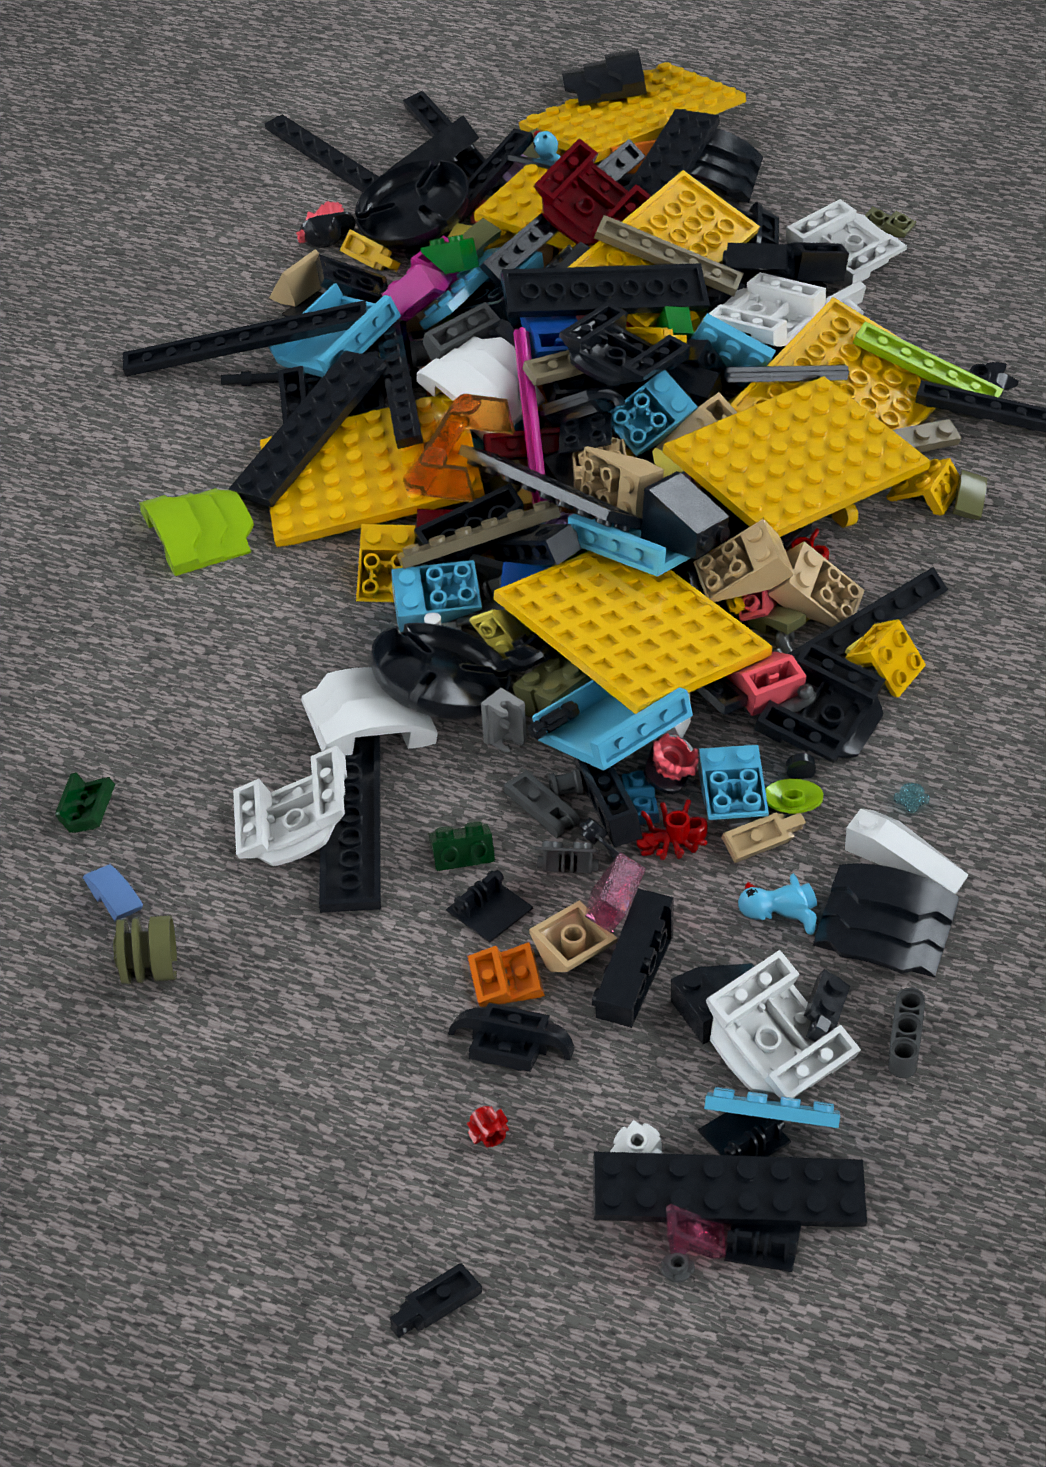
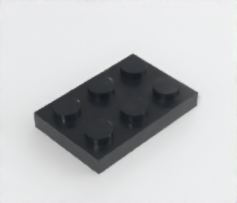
M320 254L316 259L315 263L320 286L326 291L336 283L342 294H345L347 297L376 303L383 297L382 293L388 289L385 276Z

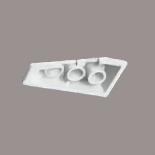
M860 809L846 827L845 850L869 861L925 877L954 894L958 892L968 877L965 871L896 819L874 810Z

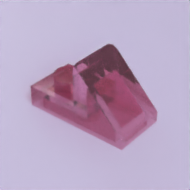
M672 1204L666 1207L667 1236L671 1254H686L691 1250L711 1259H720L726 1255L724 1225L701 1218L700 1215Z

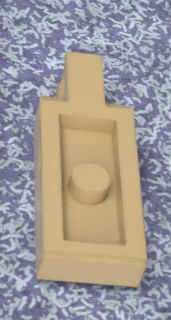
M776 812L723 833L721 838L734 863L788 843V841L795 837L793 832L803 829L806 821L801 813L785 818L783 813L778 814Z

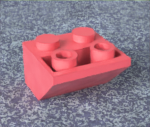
M774 651L771 656L725 677L748 696L747 706L745 707L751 716L762 713L770 700L781 704L797 696V690L800 686L805 685L807 676L793 655Z

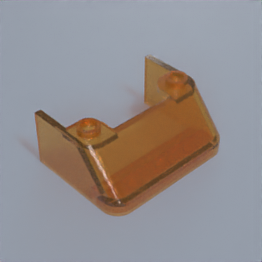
M472 394L458 396L435 423L403 477L406 491L416 495L464 502L475 500L467 467L446 464L448 456L465 428L513 435L515 429L507 399Z

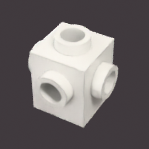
M633 1120L628 1128L622 1127L613 1141L615 1145L610 1152L663 1153L661 1151L660 1134L649 1124L644 1123L640 1125Z

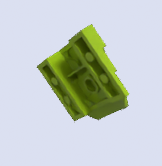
M214 488L198 494L187 493L177 497L163 495L139 502L141 514L148 527H154L164 546L166 561L174 576L251 553L246 538L250 534L254 523L244 502L235 491Z

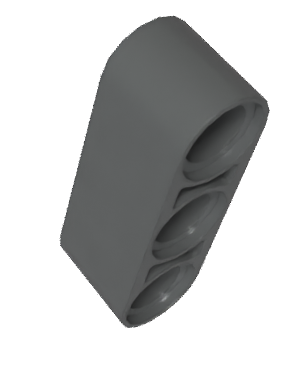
M913 987L900 990L896 997L888 1069L891 1074L899 1078L913 1076L918 1067L926 1000L923 992Z

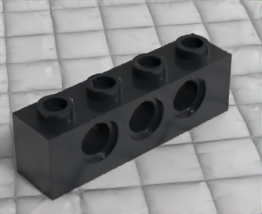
M538 524L487 541L495 560L530 565H558L582 549L578 541V534L571 524Z
M574 757L576 769L580 771L582 785L602 825L609 832L608 836L614 848L642 839L637 810L614 766L612 765L603 771Z

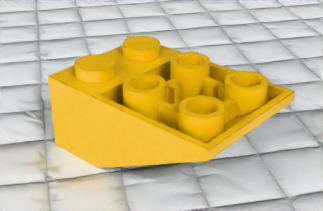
M361 524L356 601L394 602L391 569L403 568L399 563L397 554L403 552L404 547L416 544L415 525Z

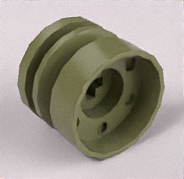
M172 915L151 916L149 918L148 931H143L139 917L132 919L131 932H129L127 920L118 919L113 939L115 966L118 969L121 983H131L132 969L135 971L137 982L143 983L146 968H151L155 982L176 980L177 971H173L172 961H177L176 936Z

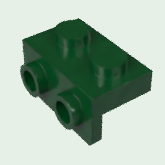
M77 772L71 773L56 809L55 816L68 832L72 833L100 827L115 783L110 777L85 783Z
M470 822L465 824L464 828L453 829V827L446 826L435 829L434 833H428L437 871L495 862L493 838L488 824Z

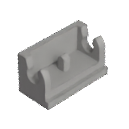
M500 688L481 703L484 743L487 745L490 743L501 751L510 752V748L505 746L503 741L512 740L518 745H522L527 741L524 701Z

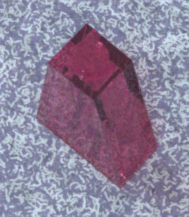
M620 852L592 888L585 917L612 933L626 915L646 868Z

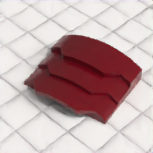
M579 138L533 187L542 198V214L546 220L574 243L578 244L581 241L590 246L595 245L599 241L594 236L604 215L622 222L652 196L637 184L630 191L626 190L594 164L598 153Z

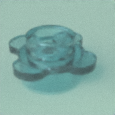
M916 783L904 784L900 789V793L894 795V802L902 804L906 807V811L911 813L917 812L918 807L928 804L930 801L929 795L924 794L923 787Z

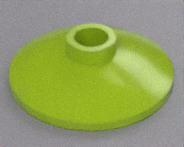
M802 779L779 780L765 788L767 805L774 810L788 814L814 810L823 802L824 794L822 789L818 785Z

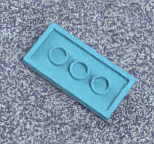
M715 1087L714 1093L708 1092L705 1099L704 1109L839 1128L840 1111L834 1110V1104L814 1101L813 1107L800 1105L801 1099L781 1097L780 1102L768 1101L767 1094L748 1092L747 1097L734 1096L735 1090Z

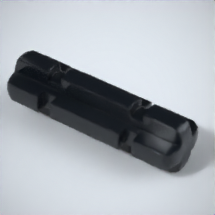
M568 701L561 706V709L558 707L540 718L539 721L537 720L528 726L529 735L539 740L547 735V732L550 733L567 723L568 718L572 720L579 716V706L572 701Z

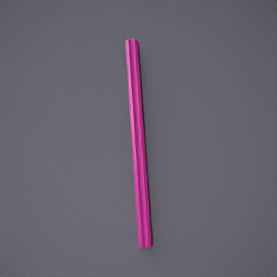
M520 327L514 331L513 335L528 468L545 475L536 390L522 369L524 361L532 359L529 332L524 327ZM538 490L536 493L531 492L533 505L547 500L539 496Z

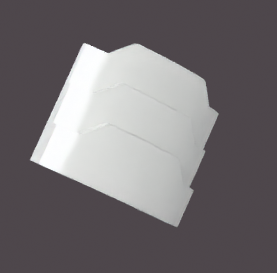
M839 199L787 226L786 240L788 243L842 244L849 253L844 281H835L834 283L841 286H850L859 280L863 281L869 278L871 271L888 263L890 258L907 250V245L878 228L865 215L856 213L857 210Z
M760 272L747 282V288L737 290L734 297L732 296L723 305L717 306L709 314L741 332L751 334L752 338L762 343L777 347L786 346L824 307L826 303V288Z
M473 336L459 348H454L441 359H434L417 372V382L431 395L436 397L443 392L471 417L470 429L482 440L484 434L506 432L523 419L515 347L502 337L481 339ZM535 386L537 407L545 402V397Z
M372 667L351 668L327 673L316 689L302 695L301 701L321 751L337 745L345 756L352 755L355 737L393 733L402 734L408 749L436 744L438 732L431 717L421 714L410 707L407 708L390 697L377 682Z
M337 745L311 756L312 775L273 792H270L260 779L233 790L236 855L239 859L258 858L271 866H278L300 859L326 845L335 825L345 814L343 797L345 795L344 780L347 778L346 759Z
M780 950L708 997L706 1003L713 1015L710 1041L738 1079L750 1091L775 1093L779 1098H795L830 1073H834L854 1059L861 1049L842 1025H839L829 1033L827 1032L816 1042L806 1037L811 1021L803 1015L808 1002L793 985L800 974Z

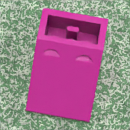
M422 264L414 265L407 270V274L404 277L390 283L387 287L388 289L382 293V296H391L401 315L399 319L408 322L446 291L452 281L450 275Z

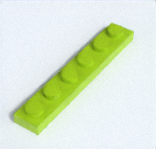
M866 321L854 338L853 344L930 382L999 398L1004 390Z

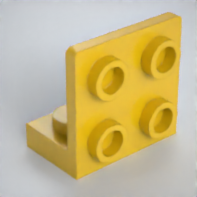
M950 458L942 460L932 459L928 470L893 485L886 498L889 501H897L923 495L933 514L941 516L945 514L956 497L955 493L960 475Z
M899 619L874 624L846 656L848 661L856 665L864 664L867 666L873 664L880 677L886 679L884 684L894 697H900L926 666L925 661Z

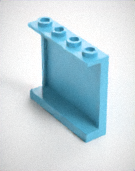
M334 283L303 313L363 300L343 296L338 285ZM384 295L376 303L366 301L368 311L348 330L268 346L278 364L287 368L303 366L305 373L323 377L345 350L362 354L401 315L391 296Z
M578 514L568 517V524H571L572 528L577 532L581 548L658 577L690 559V557L640 538L641 530L630 527L629 532L614 527V523H612L611 527L595 522L596 518L591 520Z
M591 680L534 714L532 719L533 722L539 721L540 718L558 707L561 709V706L568 701L576 703L579 706V716L572 720L568 718L567 723L550 733L547 732V735L538 741L604 771L693 716L688 691L681 687L634 714L594 680Z

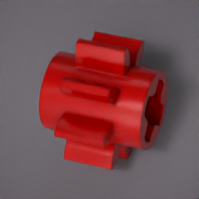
M492 1106L480 1107L471 1114L470 1122H467L470 1130L467 1133L474 1144L482 1141L486 1147L497 1146L505 1139L506 1132L509 1131L506 1125L508 1119L502 1109L495 1112Z

